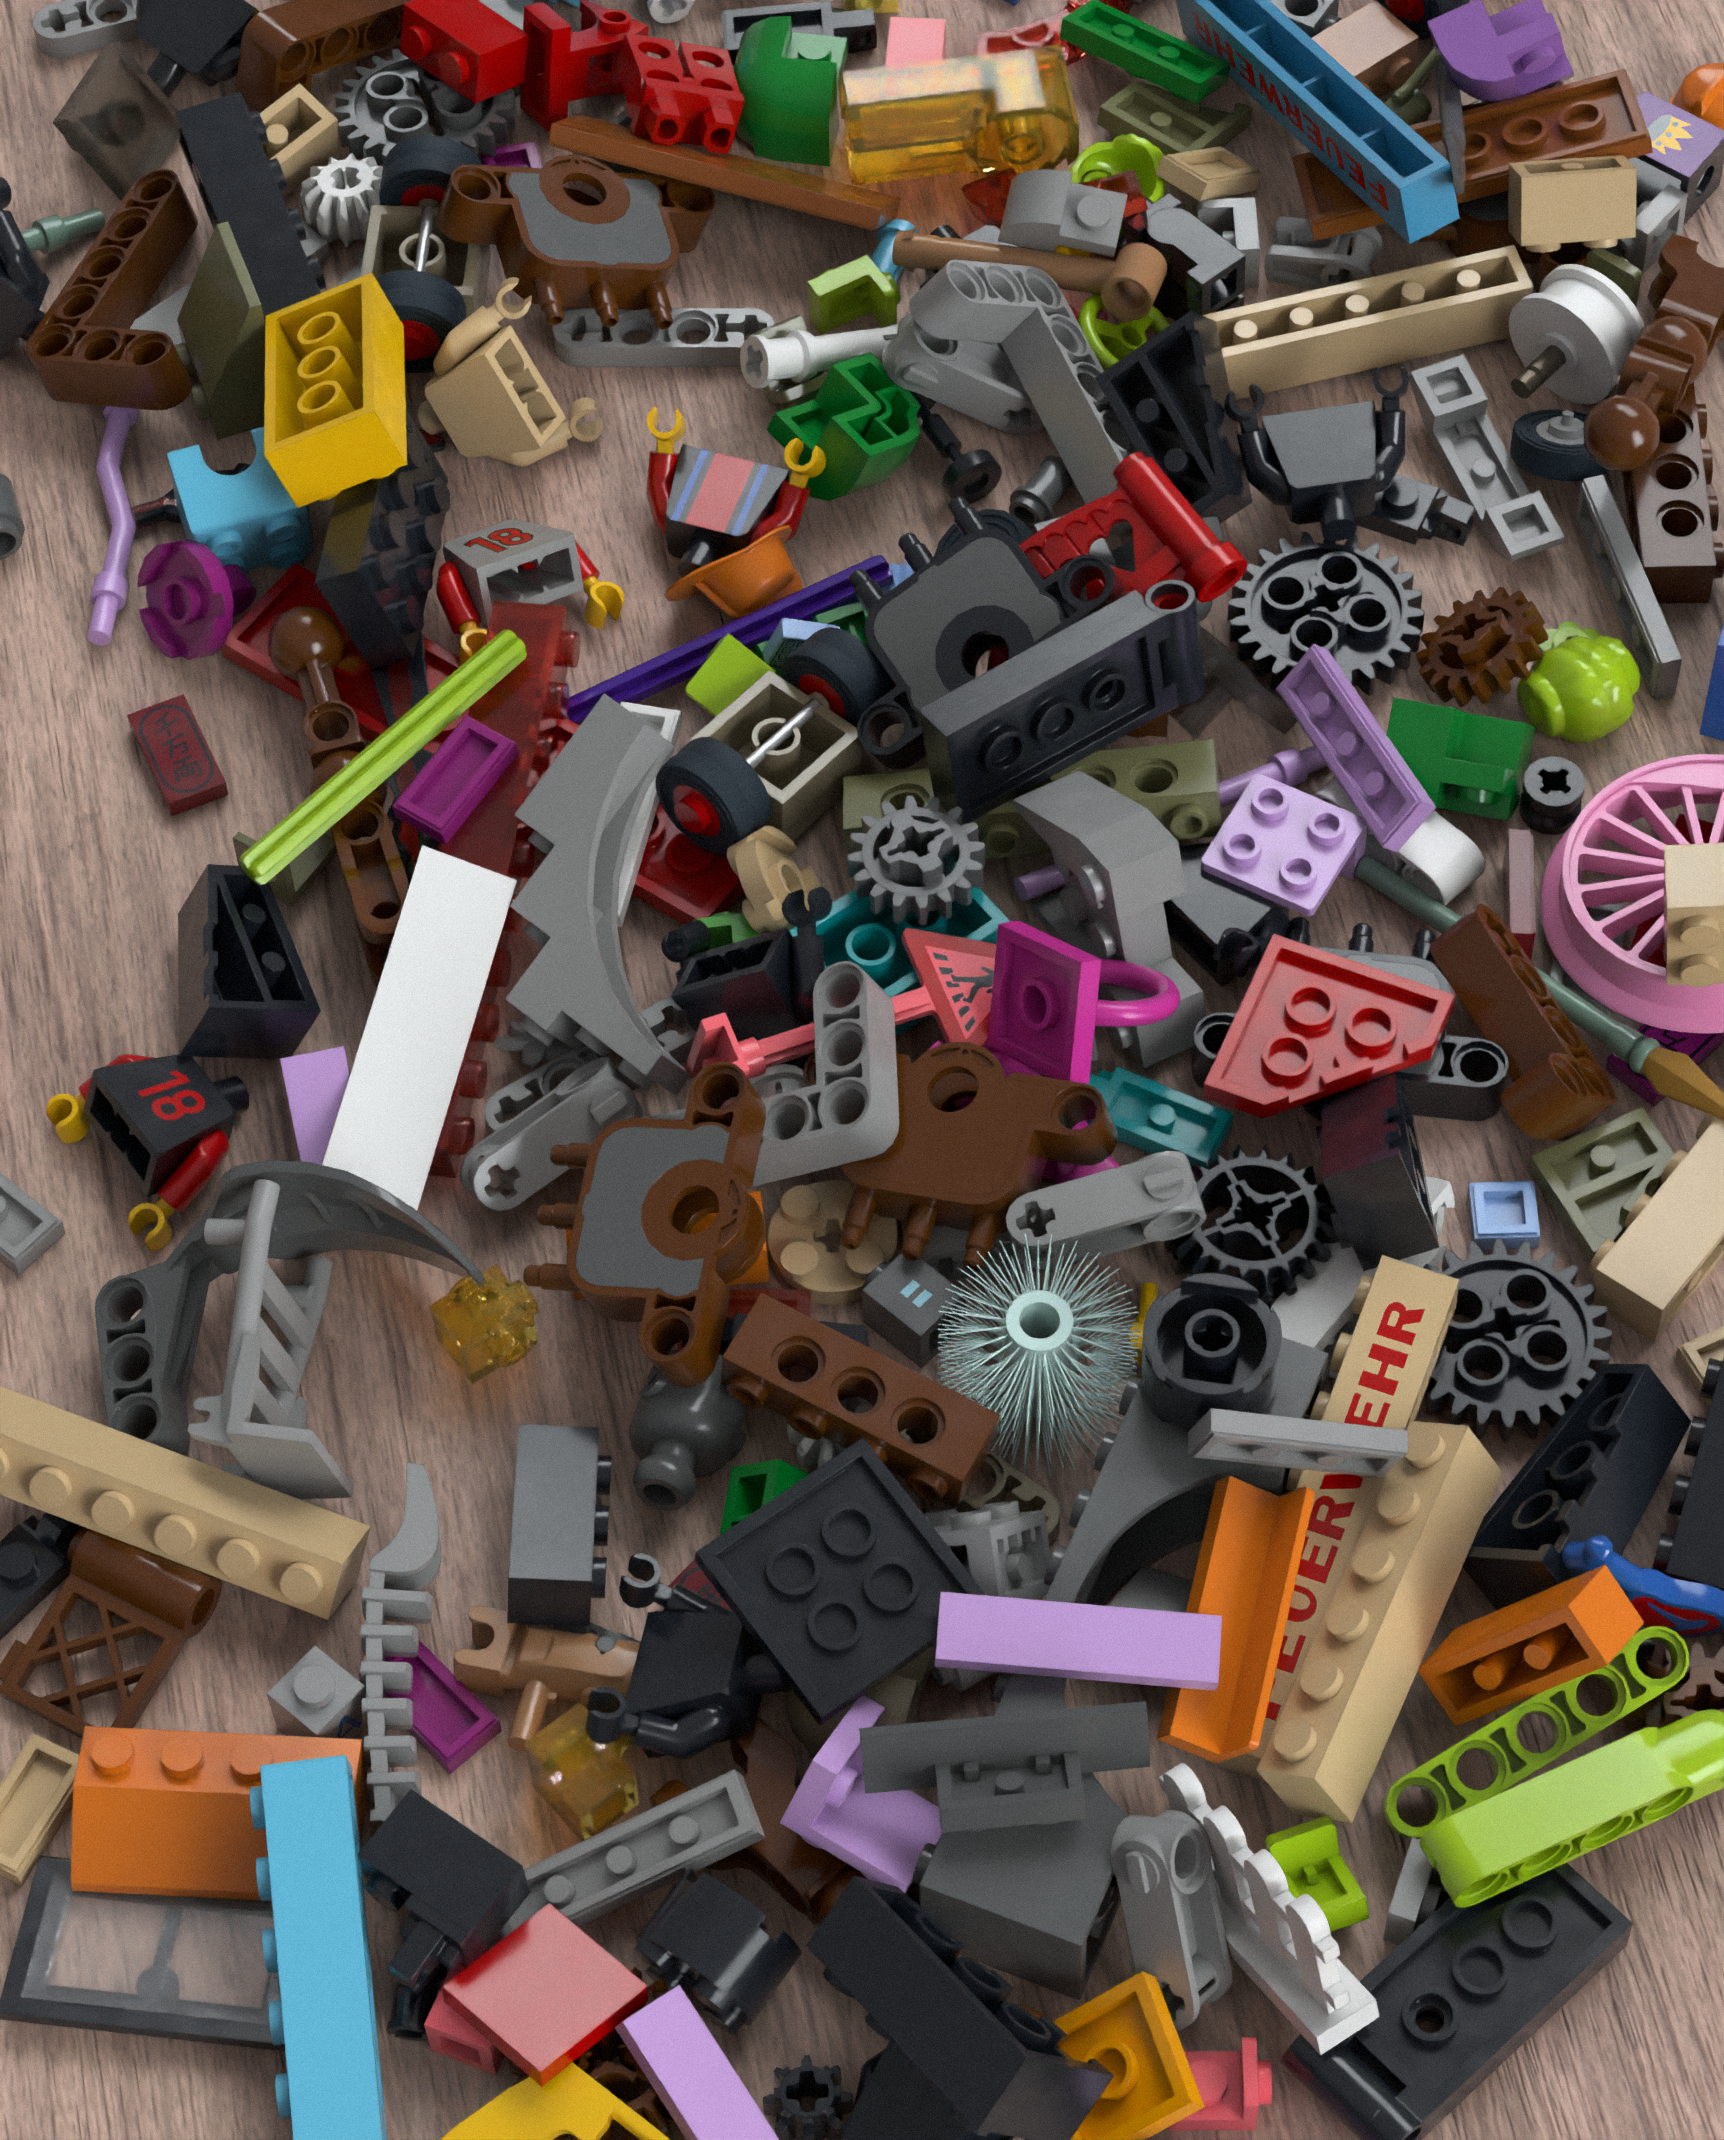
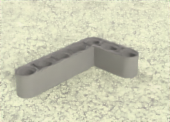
M950 260L910 299L909 309L914 320L925 332L939 339L1001 343L1085 504L1112 493L1117 488V480L1113 476L1114 469L1124 458L1137 451L1095 379L1104 370L1056 282L1046 272L1033 266ZM1119 522L1111 528L1109 533L1115 536H1123L1132 529V526L1128 522Z
M850 961L832 964L819 975L815 982L813 1010L816 1085L762 1098L766 1106V1121L753 1186L751 1187L877 1156L885 1152L898 1135L900 1123L894 1006L892 998L858 964Z

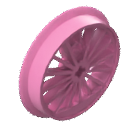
M1697 754L1678 756L1656 761L1626 773L1602 789L1584 807L1575 822L1557 843L1547 863L1541 887V917L1548 943L1562 968L1582 990L1602 1005L1629 1019L1661 1029L1687 1033H1724V983L1712 984L1706 987L1667 985L1666 968L1647 962V959L1662 942L1663 956L1666 962L1664 913L1632 950L1625 951L1611 940L1664 912V845L1689 843L1662 812L1663 809L1682 806L1691 844H1704L1695 804H1719L1709 843H1722L1724 836V755ZM1644 817L1664 843L1629 824ZM1610 838L1641 856L1602 850L1600 848ZM1586 870L1632 877L1581 885ZM1639 900L1600 921H1594L1586 907Z

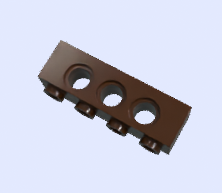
M1694 382L1687 386L1686 393L1674 415L1659 409L1656 410L1655 415L1659 420V444L1652 458L1637 468L1622 472L1629 536L1658 604L1709 603L1713 579H1722L1724 574L1723 543L1713 542L1712 531H1717L1718 499L1716 495L1708 496L1706 485H1711L1712 451L1711 449H1702L1701 439H1705L1707 433V409L1705 404H1696Z
M762 1292L722 1357L721 1385L727 1387V1391L735 1400L753 1409H761L764 1406L785 1417L787 1423L796 1432L810 1439L820 1440L824 1437L847 1449L864 1437L891 1473L905 1479L906 1484L913 1492L933 1502H940L943 1499L958 1507L996 1441L1001 1416L998 1413ZM798 1366L810 1371L813 1377L804 1382H793L786 1379L781 1372L786 1368ZM849 1397H860L867 1400L873 1408L863 1413H853L846 1410L840 1402ZM912 1427L921 1428L927 1431L933 1439L924 1444H913L906 1441L900 1435V1432Z

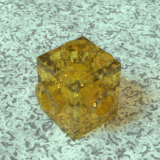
M496 1264L482 1272L484 1277L483 1286H479L472 1278L464 1277L451 1288L446 1296L430 1305L436 1339L472 1384L500 1366L509 1367L516 1364L527 1355L533 1345L538 1343L534 1316L539 1313V1308L534 1297L520 1280L511 1283Z

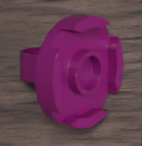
M192 539L156 545L145 556L138 574L137 587L146 586L148 608L139 609L141 621L150 640L165 656L170 658L184 657L187 660L214 655L226 643L232 628L233 618L246 610L257 595L255 587L240 566L237 564L222 565L219 558L206 545Z

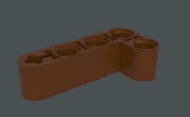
M293 0L259 12L249 21L242 35L235 84L236 92H241L244 101L254 110H258L259 113L299 83L310 93L313 74L400 45L403 6L412 0Z
M1483 904L1476 905L1430 944V951L1436 964L1486 1040L1500 1046L1508 1057V1073L1514 1083L1502 1092L1501 1100L1508 1115L1522 1131L1536 1139L1565 1141L1573 1137L1617 1102V1094L1610 1080L1510 929L1493 910Z

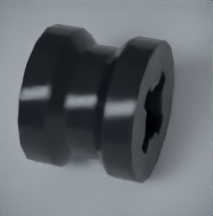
M1555 756L1540 758L1530 764L1524 773L1523 793L1521 794L1519 807L1523 822L1530 829L1541 834L1556 835L1565 833L1581 813V800L1585 789V777L1582 770L1574 762ZM1544 790H1556L1550 791L1548 794L1543 793Z

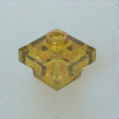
M578 1702L525 1743L533 1787L582 1842L603 1832L638 1805L639 1800L635 1775L621 1760L624 1751L631 1745L628 1742V1736L620 1734L619 1738L608 1744H599L592 1741L585 1729L588 1710L581 1702Z

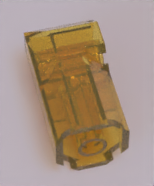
M1061 44L838 71L841 119H844L846 135H843L851 184L862 185L959 172H969L978 177V171L988 176L990 185L1002 191L1009 190L1013 178L1023 172L1040 169L1055 170V167L1064 159H1066L1068 167L1079 156V122Z

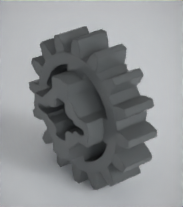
M911 795L906 796L904 809L896 810L892 804L886 801L881 803V819L878 820L867 814L861 818L862 833H851L850 854L847 855L848 876L854 878V894L857 898L870 895V911L877 914L886 907H890L893 909L894 923L900 924L907 913H915L918 923L920 925H927L928 912L937 910L947 920L952 917L953 901L965 906H969L972 903V887H982L985 843L979 842L978 825L976 822L962 824V809L957 806L945 814L940 812L939 798L933 797L928 802L926 808L917 807V802L914 796Z

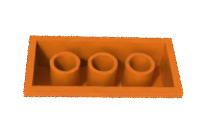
M85 1726L73 1783L72 1890L260 1900L256 1874V1858L268 1857L266 1829H254L250 1807V1787L262 1786L260 1765L346 1755L353 1770L359 1843L361 1844L368 1799V1772L362 1739Z

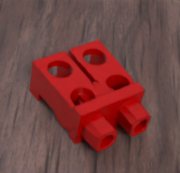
M625 33L612 84L616 93L625 94L627 98V113L630 118H633L630 126L633 135L651 138L653 143L672 146L676 142L705 146L708 152L727 154L731 149L745 102L742 93L739 92L728 49L680 42L677 51L673 40ZM643 52L655 53L660 55L661 59L650 57ZM696 60L709 62L714 65V68L704 66Z

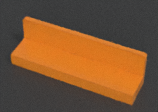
M1232 1476L1216 1481L1186 1613L1222 1616L1219 1684L1216 1691L1168 1687L1157 1740L1214 1763L1255 1751L1258 1748L1315 1497V1490L1304 1486L1279 1497Z

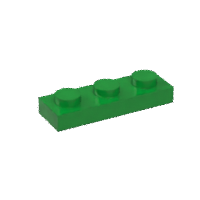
M1091 0L1062 18L1059 38L1080 47L1081 51L1087 55L1100 57L1125 69L1129 75L1135 78L1146 79L1171 91L1172 95L1178 99L1198 103L1228 81L1230 63L1098 0Z

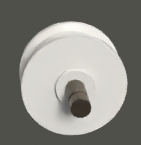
M1564 264L1553 269L1542 281L1539 293H1532L1522 298L1510 313V337L1516 353L1526 367L1511 381V387L1515 394L1523 399H1527L1540 385H1544L1573 403L1587 405L1602 401L1614 389L1617 376L1622 374L1635 340L1641 329L1645 327L1637 308L1620 287L1594 269L1578 264Z

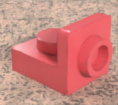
M1242 2037L1240 2051H1184L1205 2107L1169 2126V2131L1256 2130L1259 2105L1272 2104L1271 2061H1257L1256 2037Z

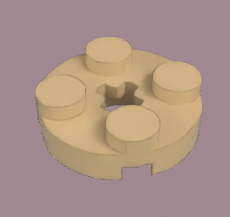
M764 826L727 848L729 864L739 877L747 899L742 902L744 916L753 930L759 934L768 930L773 932L783 928H787L788 931L793 929L795 926L788 923L783 916L782 902L791 892L802 889L805 896L804 903L809 911L808 894L810 890L821 887L810 865L799 870L795 861L789 855L796 851L798 847L786 834L773 826Z
M828 1180L815 1182L807 1186L797 1185L791 1187L782 1195L781 1205L773 1214L769 1224V1259L774 1273L780 1281L782 1276L788 1284L795 1287L796 1295L812 1303L844 1305L859 1301L863 1298V1284L872 1270L882 1262L887 1261L891 1263L898 1256L896 1220L873 1214L868 1232L863 1236L861 1245L856 1250L847 1249L840 1244L839 1252L831 1253L826 1252L825 1243L816 1242L827 1233L837 1232L842 1235V1224L853 1194L848 1181Z

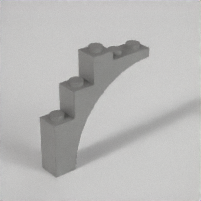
M604 693L514 814L534 829L527 840L547 854L541 865L510 905L511 908L530 921L523 932L543 948L505 1000L525 1014L518 1025L549 1047L554 1039L557 1038L575 1051H578L584 1043L602 1057H607L613 1050L624 1058L617 1069L637 1085L648 1091L653 1083L656 1082L676 1096L691 1074L660 1045L639 1012L623 969L617 927L619 878L629 835L651 783L675 746L647 723Z

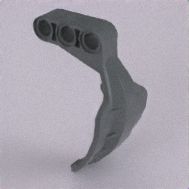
M265 1160L235 1166L224 1173L217 1185L210 1207L189 1230L165 1262L109 1280L101 1288L96 1298L95 1317L107 1425L131 1436L184 1456L186 1455L190 1445L186 1399L209 1283L223 1273L232 1274L239 1270L242 1246L206 1244L204 1238L205 1223L209 1218L246 1219L253 1185L256 1180H270L280 1186L271 1229L268 1258L300 1259L313 1254L341 1249L381 1251L419 1260L456 1275L472 1278L479 1286H483V1274L445 1233L417 1210L385 1189L348 1171L312 1162ZM138 1310H140L139 1314L134 1319L130 1320L131 1317ZM148 1367L146 1373L137 1379L142 1370ZM155 1426L154 1431L147 1438L143 1439L145 1433Z

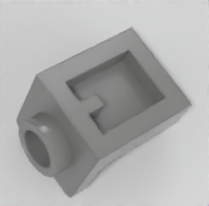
M1668 184L1652 201L1645 200L1636 210V238L1618 239L1617 245L1603 249L1625 258L1632 265L1639 268L1643 274L1659 258L1661 249L1673 233L1677 235L1682 234L1688 194Z
M1255 197L1199 201L1197 218L1246 255L1245 288L1259 287L1260 245Z
M1413 1837L1388 1910L1383 1937L1384 1941L1400 1945L1417 1929L1418 1925L1423 1924L1437 1911L1442 1890L1446 1891L1441 1883V1876L1437 1871H1434L1420 1848V1839Z

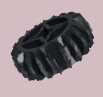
M1266 1144L1259 1151L1258 1157H1247L1245 1151L1238 1145L1233 1151L1232 1160L1228 1161L1213 1151L1211 1157L1208 1158V1169L1192 1164L1191 1169L1206 1215L1221 1205L1225 1208V1215L1215 1219V1225L1209 1229L1202 1231L1201 1227L1187 1235L1164 1241L1167 1253L1172 1254V1267L1176 1275L1187 1274L1188 1278L1196 1274L1217 1273L1240 1278L1259 1291L1258 1297L1271 1309L1272 1299L1279 1298L1283 1292L1291 1296L1298 1291L1295 1280L1298 1274L1307 1280H1311L1317 1274L1314 1265L1310 1261L1311 1259L1320 1262H1327L1329 1260L1331 1252L1323 1243L1331 1244L1338 1242L1330 1212L1336 1209L1331 1204V1198L1325 1185L1316 1184L1317 1174L1314 1172L1313 1165L1295 1171V1159L1291 1152L1278 1162L1270 1159L1271 1154ZM1301 1228L1304 1233L1302 1239L1295 1247L1282 1255L1279 1250V1244L1289 1239V1232Z

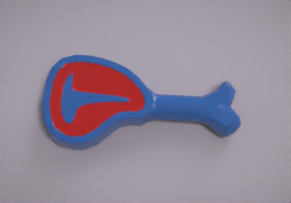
M1595 1535L1582 1542L1572 1541L1562 1552V1562L1568 1569L1591 1571L1606 1564L1644 1621V1628L1651 1626L1667 1627L1677 1632L1681 1638L1709 1636L1724 1630V1591L1716 1587L1678 1580L1658 1570L1640 1568L1615 1553L1612 1542L1605 1535Z

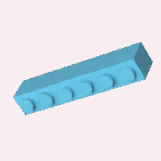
M346 1755L260 1765L262 1786L250 1787V1807L254 1829H266L268 1857L256 1858V1874L260 1900H272L274 1928L263 1929L262 1941L267 1973L278 1972L281 2000L269 2002L273 2045L285 2044L287 2073L276 2074L275 2076L279 2117H291L293 2140H388L362 1866L357 1856L360 1852L352 1766Z

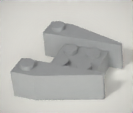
M1080 770L1013 799L1016 810L1051 847L1054 861L1064 876L1066 889L1033 903L1034 912L1049 935L1098 958L1121 960L1154 969L1170 978L1179 989L1180 1004L1170 1017L1142 1026L1106 1027L1113 1044L1119 1050L1126 1048L1143 1068L1192 1047L1193 1033L1196 1025L1202 1018L1207 1016L1203 990L1172 956L1163 903L1187 892L1177 839L1146 807ZM1099 984L1098 1000L1131 1001L1151 997L1130 988Z

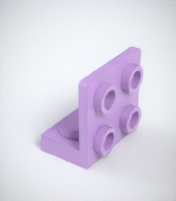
M1256 772L1203 855L1201 869L1305 916H1313L1338 875L1352 881L1354 880L1357 865L1365 855L1368 825L1362 817Z
M863 1695L855 1701L812 1760L780 1823L798 1833L808 1844L826 1850L859 1870L867 1879L897 1886L906 1893L912 1884L914 1870L925 1844L931 1843L937 1846L942 1835L939 1807L911 1790L865 1794L859 1728L876 1727L885 1707Z

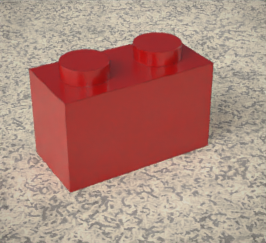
M412 0L404 4L400 53L476 104L524 83L529 34L480 1Z

